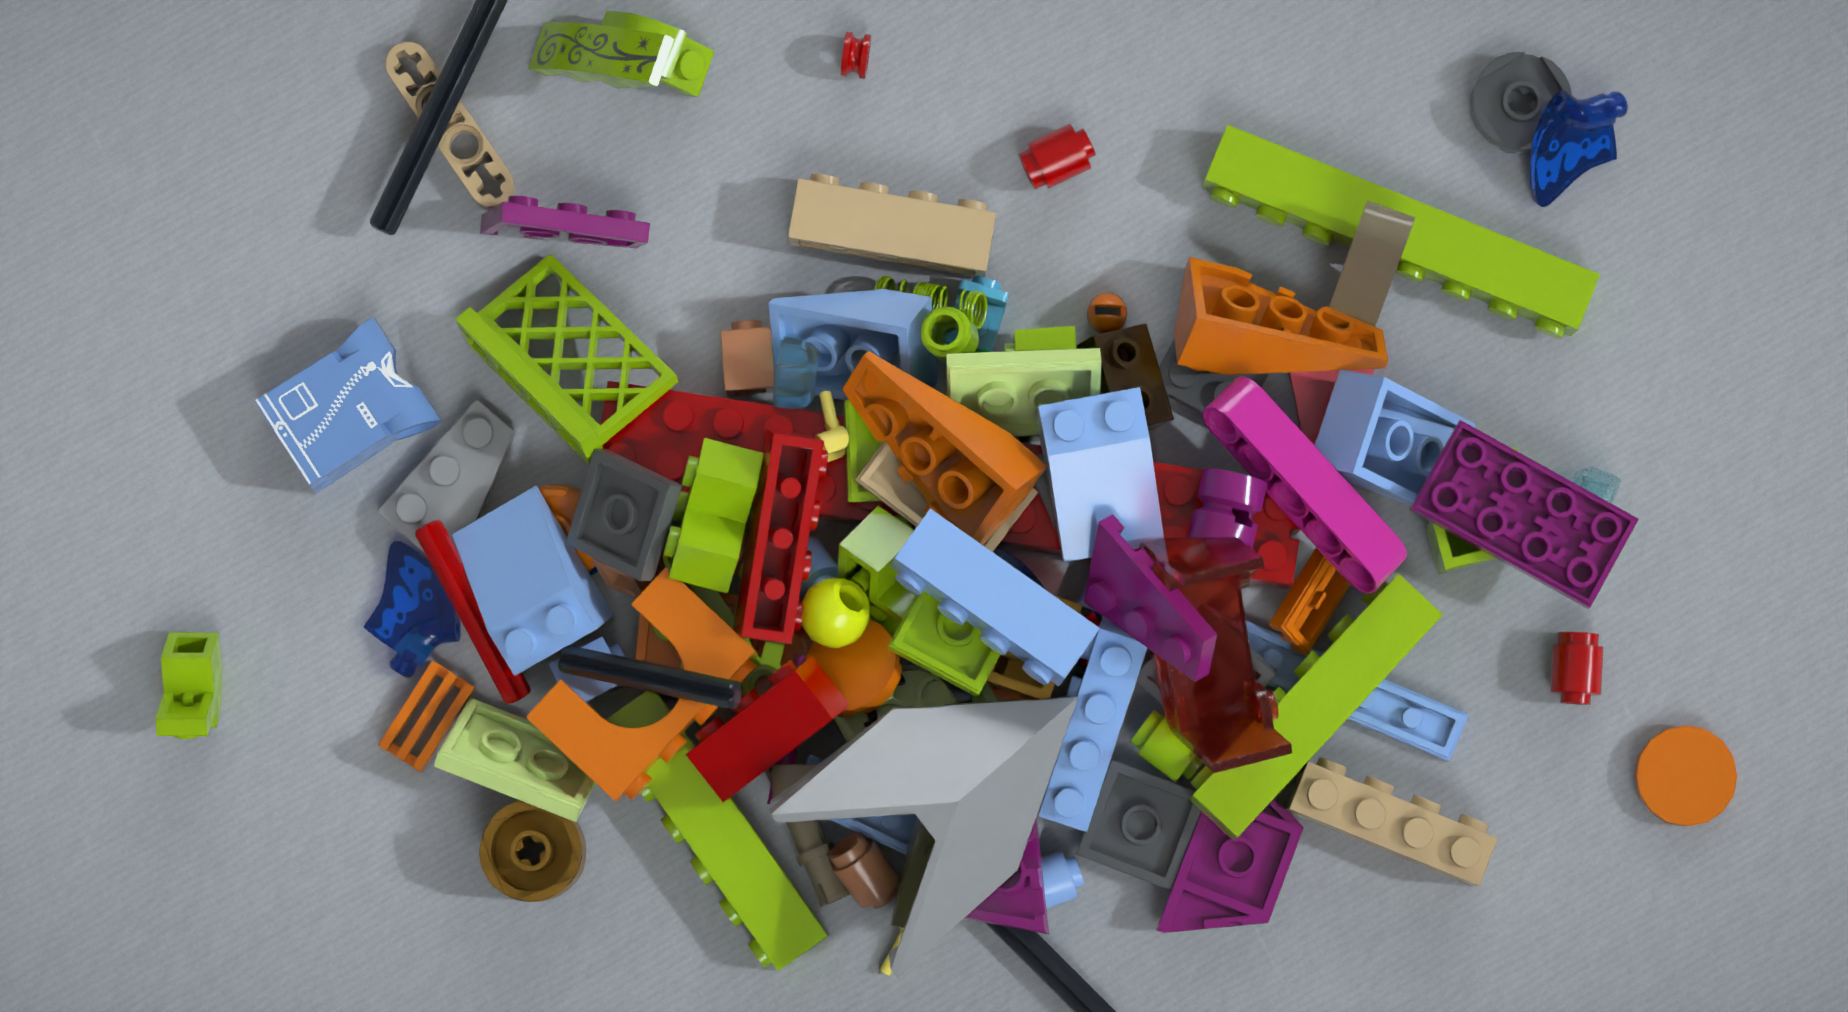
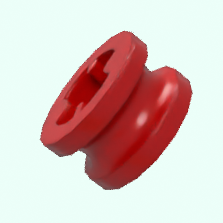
M846 32L842 53L841 76L847 77L850 72H855L859 75L860 79L866 78L871 46L870 34H865L863 38L858 39L854 37L853 32Z

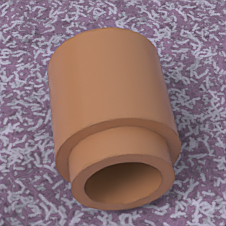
M855 832L843 838L831 849L829 858L833 862L832 871L861 908L873 906L874 909H878L895 898L898 892L896 887L901 877L872 838H865L861 832Z

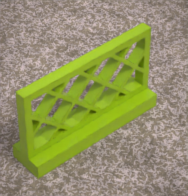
M551 253L478 313L469 307L455 318L466 344L588 465L590 464L594 449H603L602 445L679 382L676 374ZM552 273L562 282L560 296L535 297L536 286ZM570 291H571L575 296H569ZM568 308H589L593 312L591 327H566ZM508 309H524L522 328H501L494 320ZM533 309H558L557 326L531 327ZM620 338L624 342L623 357H597L599 339ZM555 339L553 358H531L528 355L530 340ZM564 339H590L588 358H562ZM514 340H520V346ZM632 351L639 357H632ZM621 369L619 388L593 389L595 370ZM630 369H652L659 376L646 388H628ZM544 370H551V377ZM561 370H586L584 389H563L559 385ZM618 400L617 412L603 424L599 425L590 416L592 401ZM576 401H583L582 407Z

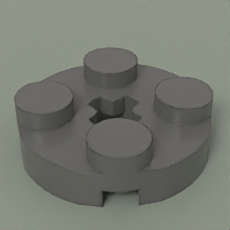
M1511 52L1490 62L1479 75L1470 94L1471 114L1482 136L1491 144L1498 146L1501 151L1510 154L1532 152L1547 146L1548 141L1552 138L1556 139L1564 129L1570 114L1572 91L1565 74L1553 61L1542 56L1539 58L1534 55L1525 54V52ZM1517 90L1522 96L1528 93L1533 96L1534 101L1529 105L1531 113L1523 115L1520 111L1513 112L1510 109L1509 104L1513 100L1510 94L1512 91Z

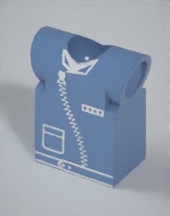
M375 317L366 320L337 351L328 354L255 400L258 408L315 494L392 445L394 441L423 433L442 422L422 389L405 381L397 374L396 349Z

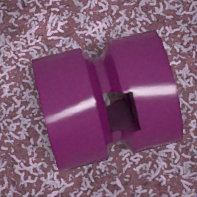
M1204 468L1197 495L1203 502V506L1193 511L1187 539L1217 549L1251 554L1258 527L1252 520V515L1261 512L1268 483L1258 478L1232 471Z

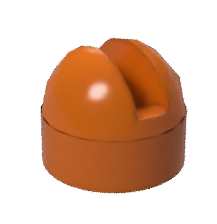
M1102 293L1092 299L1088 306L1087 319L1095 331L1099 333L1121 329L1125 324L1127 307L1122 298L1113 293ZM1095 307L1120 308V316L1109 314L1095 315Z

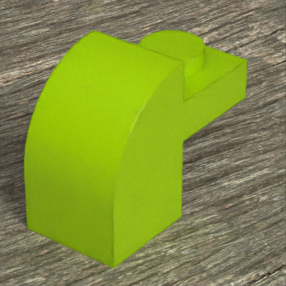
M605 12L601 25L664 34L674 38L659 83L686 96L699 97L715 53L714 50L687 38L686 32L666 23L628 12Z
M169 632L160 657L164 693L155 717L157 736H174L182 740L193 739L198 736L208 737L210 727L217 728L221 710L222 660L219 633Z

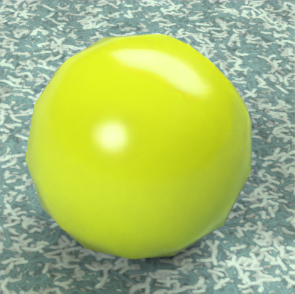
M832 577L815 583L808 589L802 601V627L811 640L828 648H840L856 642L862 636L870 621V605L865 592L859 585L844 578Z

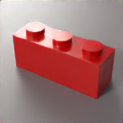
M812 656L798 667L795 666L792 660L788 661L767 678L772 687L760 696L756 689L753 688L741 698V703L737 708H732L736 714L734 717L724 723L717 716L694 734L700 743L690 750L686 756L723 803L824 727L850 705Z

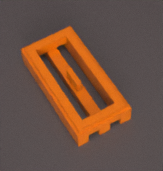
M1316 547L1269 625L1274 630L1281 631L1279 636L1285 642L1292 643L1290 648L1295 653L1308 655L1351 584Z
M432 660L378 746L423 773L476 687ZM437 675L444 680L402 746H398L395 744V741ZM452 686H456L460 689V692L417 758L411 754L412 749Z

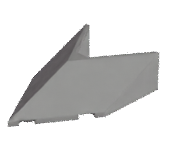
M1078 695L1061 696L1054 699H1016L945 704V706L913 708L911 706L892 708L770 801V815L776 823L915 814L935 839L899 945L889 952L890 968L896 977H899L1018 870Z

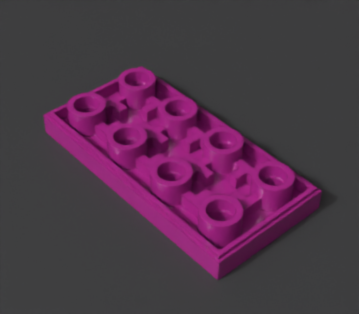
M1462 420L1457 422L1409 509L1587 609L1591 608L1639 520L1637 517Z

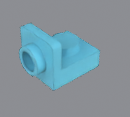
M973 276L972 281L961 279L953 308L959 310V298L964 289L967 290L968 294L973 290L985 293L988 304L984 324L977 330L979 335L977 348L993 351L1009 293L1000 290L1001 284L986 277ZM965 294L963 296L962 307L964 303ZM955 330L948 333L946 345L952 343L957 338L959 331Z

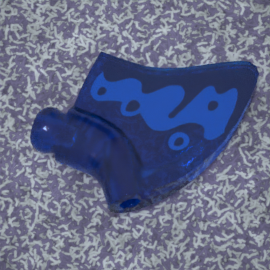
M1560 91L1553 96L1540 117L1531 148L1529 167L1530 188L1535 203L1541 207L1550 205L1583 173L1591 168L1617 159L1614 124L1616 118L1624 117L1628 111V104L1622 93L1613 91L1608 95L1600 93L1586 99H1577L1567 91Z
M394 541L390 545L388 552L385 584L381 599L363 627L374 637L397 652L390 660V668L400 675L410 678L414 676L418 665L423 666L436 647L444 643L460 641L461 623L430 562L406 543Z

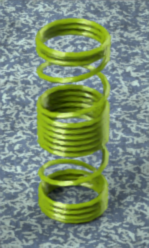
M881 276L877 280L874 290L884 289L887 283L888 290L896 291L895 281L891 276ZM904 279L900 283L899 292H902L905 283L904 292L907 293L908 282ZM921 281L915 286L912 294L931 297L932 311L947 306L948 288L946 285L942 287L939 284L923 283ZM964 289L959 298V310L979 330L986 319L988 307L986 295L982 291L978 292L975 290L968 294L967 290ZM965 294L964 303L962 307L963 296Z

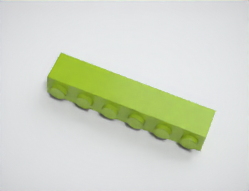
M1399 573L1389 583L1384 581L1374 593H1365L1361 600L1368 606L1355 620L1349 614H1346L1327 634L1334 643L1320 657L1313 650L1293 671L1299 678L1298 682L1287 693L1278 687L1262 704L1259 710L1265 717L1253 730L1244 724L1224 745L1231 754L1221 765L1217 767L1210 761L1190 782L1197 790L1189 800L1232 840L1240 836L1443 616L1433 604Z
M645 691L606 720L620 727L640 728L658 722L671 710L659 693ZM685 731L682 736L687 740V743L668 763H665L660 758L649 769L647 774L652 780L641 794L648 803L656 798L666 811L667 815L661 818L660 821L677 844L685 839L696 856L689 862L707 886L712 881H715L725 895V898L718 903L733 925L737 927L744 922L755 938L748 943V946L761 965L767 968L773 964L777 971H780L827 938L829 934L734 799L730 797L723 803L688 759L686 754L695 747V744Z

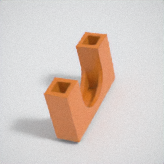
M665 567L631 605L674 645L680 655L684 670L735 680L742 684L757 668L751 660L758 653L683 582L668 578L670 570ZM560 679L530 711L526 718L614 801L620 802L625 795L631 801L634 800L652 780L647 774L649 769L660 758L665 763H668L687 743L682 734L694 721H697L701 726L704 725L720 707L679 698L675 707L664 718L654 724L640 728L620 727L607 721L573 688Z

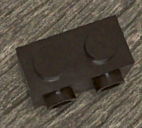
M1146 323L1093 335L1076 345L1077 349L1100 348V394L1140 387L1148 431L1174 420Z

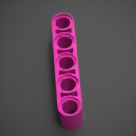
M1237 377L1202 412L1203 420L1210 432L1251 477L1268 483L1266 493L1354 588L1364 593H1374L1405 561L1407 551L1399 537L1256 382L1247 377Z

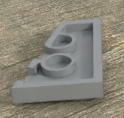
M476 399L377 512L421 551L423 549L415 536V531L425 524L438 519L444 524L455 545L452 534L479 518L516 433Z

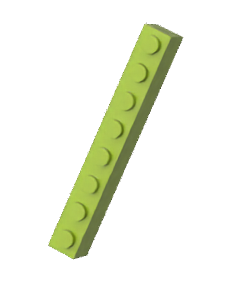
M1228 124L1202 188L1211 191L1209 198L1217 203L1231 208H1237L1238 203L1256 209L1255 216L1260 220L1280 227L1286 221L1303 228L1302 235L1307 239L1323 245H1329L1331 240L1351 247L1367 200L1415 217L1395 272L1396 274L1414 282L1422 283L1425 277L1442 284L1441 291L1458 300L1469 301L1470 296L1487 302L1489 303L1487 310L1500 317L1515 320L1517 315L1527 318L1536 322L1534 325L1535 330L1557 339H1562L1563 334L1572 336L1579 330L1600 277L1599 273Z

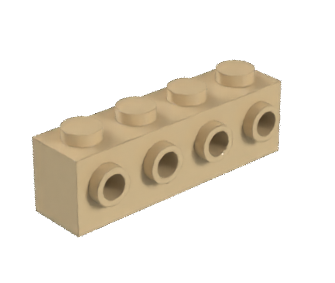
M811 174L810 180L798 178L788 233L789 245L972 277H986L996 222V212L987 211L988 204L969 199H959L957 206L938 203V195L923 191H909L908 197L889 194V187L871 182H860L859 189L840 186L839 178L825 174Z
M1319 757L1317 764L1307 762L1301 768L1285 810L1467 885L1480 886L1498 838L1486 834L1489 827L1488 824L1460 814L1458 822L1439 815L1442 806L1416 795H1413L1411 802H1407L1392 796L1394 786L1366 776L1364 783L1345 777L1347 767Z

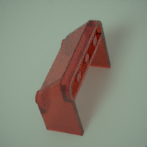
M1237 537L1160 538L1140 543L1139 550L1143 548L1155 562L1151 569L1152 572L1168 590L1178 588L1217 633L1209 674L1196 682L1155 654L1163 709L1171 732L1214 773L1292 754L1291 743L1274 729L1273 720L1278 719L1279 716L1276 698L1270 689L1264 690L1263 686L1254 677L1241 589L1249 587L1250 576L1256 574V569L1264 567L1263 557Z

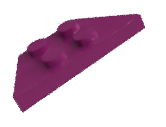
M1227 748L1223 750L1217 767L1231 754ZM1275 798L1235 840L1226 835L1201 811L1156 931L1172 933L1269 923L1304 827Z

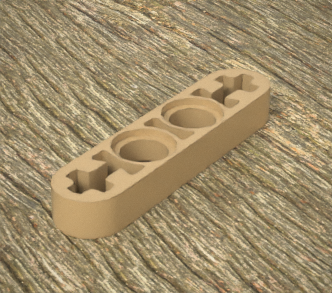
M402 42L395 45L389 51L386 58V70L419 119L423 110V104L430 96L436 81L423 85L412 97L409 91L416 90L418 87L407 72L400 75L397 74L402 68L399 59L405 55H408L412 60L420 57L422 60L416 66L426 83L432 76L438 79L441 72L421 45L414 42ZM459 101L438 144V148L475 202L480 207L490 210L502 202H508L509 196H514L516 193V184L505 164L465 106ZM462 133H469L477 138L478 150L469 159H458L451 152L452 141ZM487 156L493 159L492 162L483 164L494 180L502 177L505 179L500 185L503 194L498 198H494L490 193L484 196L480 195L485 185L476 171L470 177H466L464 174L465 171L479 167Z

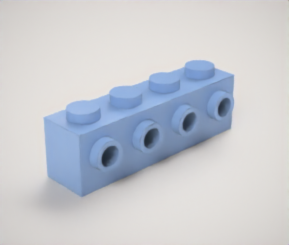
M931 508L898 552L891 565V568L898 572L895 579L903 587L916 595H921L923 591L940 602L937 608L948 619L959 625H963L965 621L982 632L980 639L984 644L1001 655H1005L1007 651L1011 652L1025 662L1022 669L1030 677L1044 685H1048L1051 681L1060 686L1100 629Z
M1102 616L1099 631L1080 656V658L1088 660L1083 677L1080 678L1073 675L1066 696L1078 695V699L1039 812V817L1085 832L1088 830L1147 650L1146 646L1104 616Z

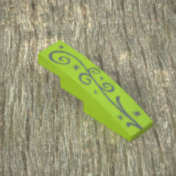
M573 22L543 23L528 69L543 76L565 75L579 82L601 81L617 89L658 87L674 38L664 34L599 24Z

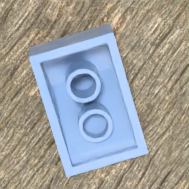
M879 289L773 298L768 303L778 389L819 396L823 391H831L833 399L849 400L842 388L862 356L868 351L932 388L938 382L936 357L926 349L921 339L922 323L925 317L932 311L931 297Z
M1340 369L1314 446L1348 483L1411 507L1457 422L1462 420L1474 428L1476 424L1385 377Z
M1140 387L1038 406L1035 416L1044 463L1047 465L1046 474L1063 563L1092 558L1098 522L1112 514L1124 526L1120 535L1133 550L1165 544L1150 437Z
M537 486L532 487L452 534L487 631L514 676L598 629L614 615L575 549L566 544L567 536Z

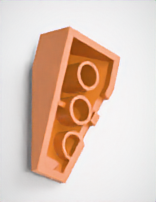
M1189 257L1185 268L1174 329L1178 365L1187 366L1199 372L1209 371L1223 375L1335 371L1340 369H1384L1386 367L1388 356L1382 329L1328 306L1322 307L1318 311L1313 310L1293 299L1296 294L1295 292L1281 286L1276 294L1252 284L1250 279L1253 274L1239 268Z
M870 351L862 356L842 388L875 439L883 442L886 441L901 463L897 471L905 483L910 480L914 482L928 503L923 508L924 511L927 513L931 508L982 545L1026 499L1047 468L1044 462L1008 431Z

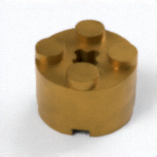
M523 801L513 802L495 813L484 831L479 848L483 872L492 886L504 895L524 902L547 901L568 891L582 874L587 853L585 837L578 822ZM532 837L535 843H544L546 851L540 853L541 862L537 865L532 859L522 858L521 852L528 848L527 839Z

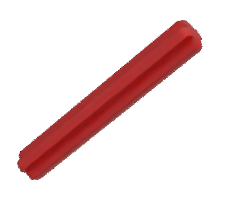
M438 519L418 528L415 531V536L503 701L506 704H512L523 699L531 692V687L522 672L514 676L489 635L460 555L444 524Z

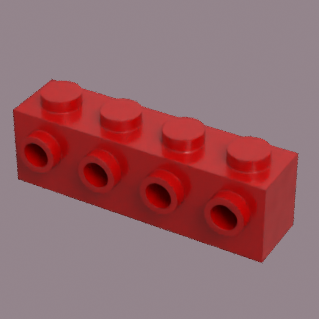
M765 429L761 451L764 455L754 495L733 630L741 637L792 644L794 631L800 630L803 612L802 601L799 600L802 580H808L812 562V552L807 550L810 530H816L820 513V501L815 500L818 480L824 479L828 463V451L823 449L824 441L815 436Z

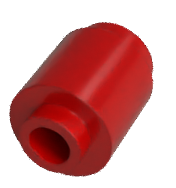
M1071 124L1028 143V149L1018 154L1021 164L1035 190L1044 185L1050 189L1091 169L1088 159L1096 155L1085 130L1082 128L1075 132Z
M1558 632V644H1553L1550 692L1561 694L1560 703L1591 705V696L1601 695L1604 647L1598 646L1599 634Z

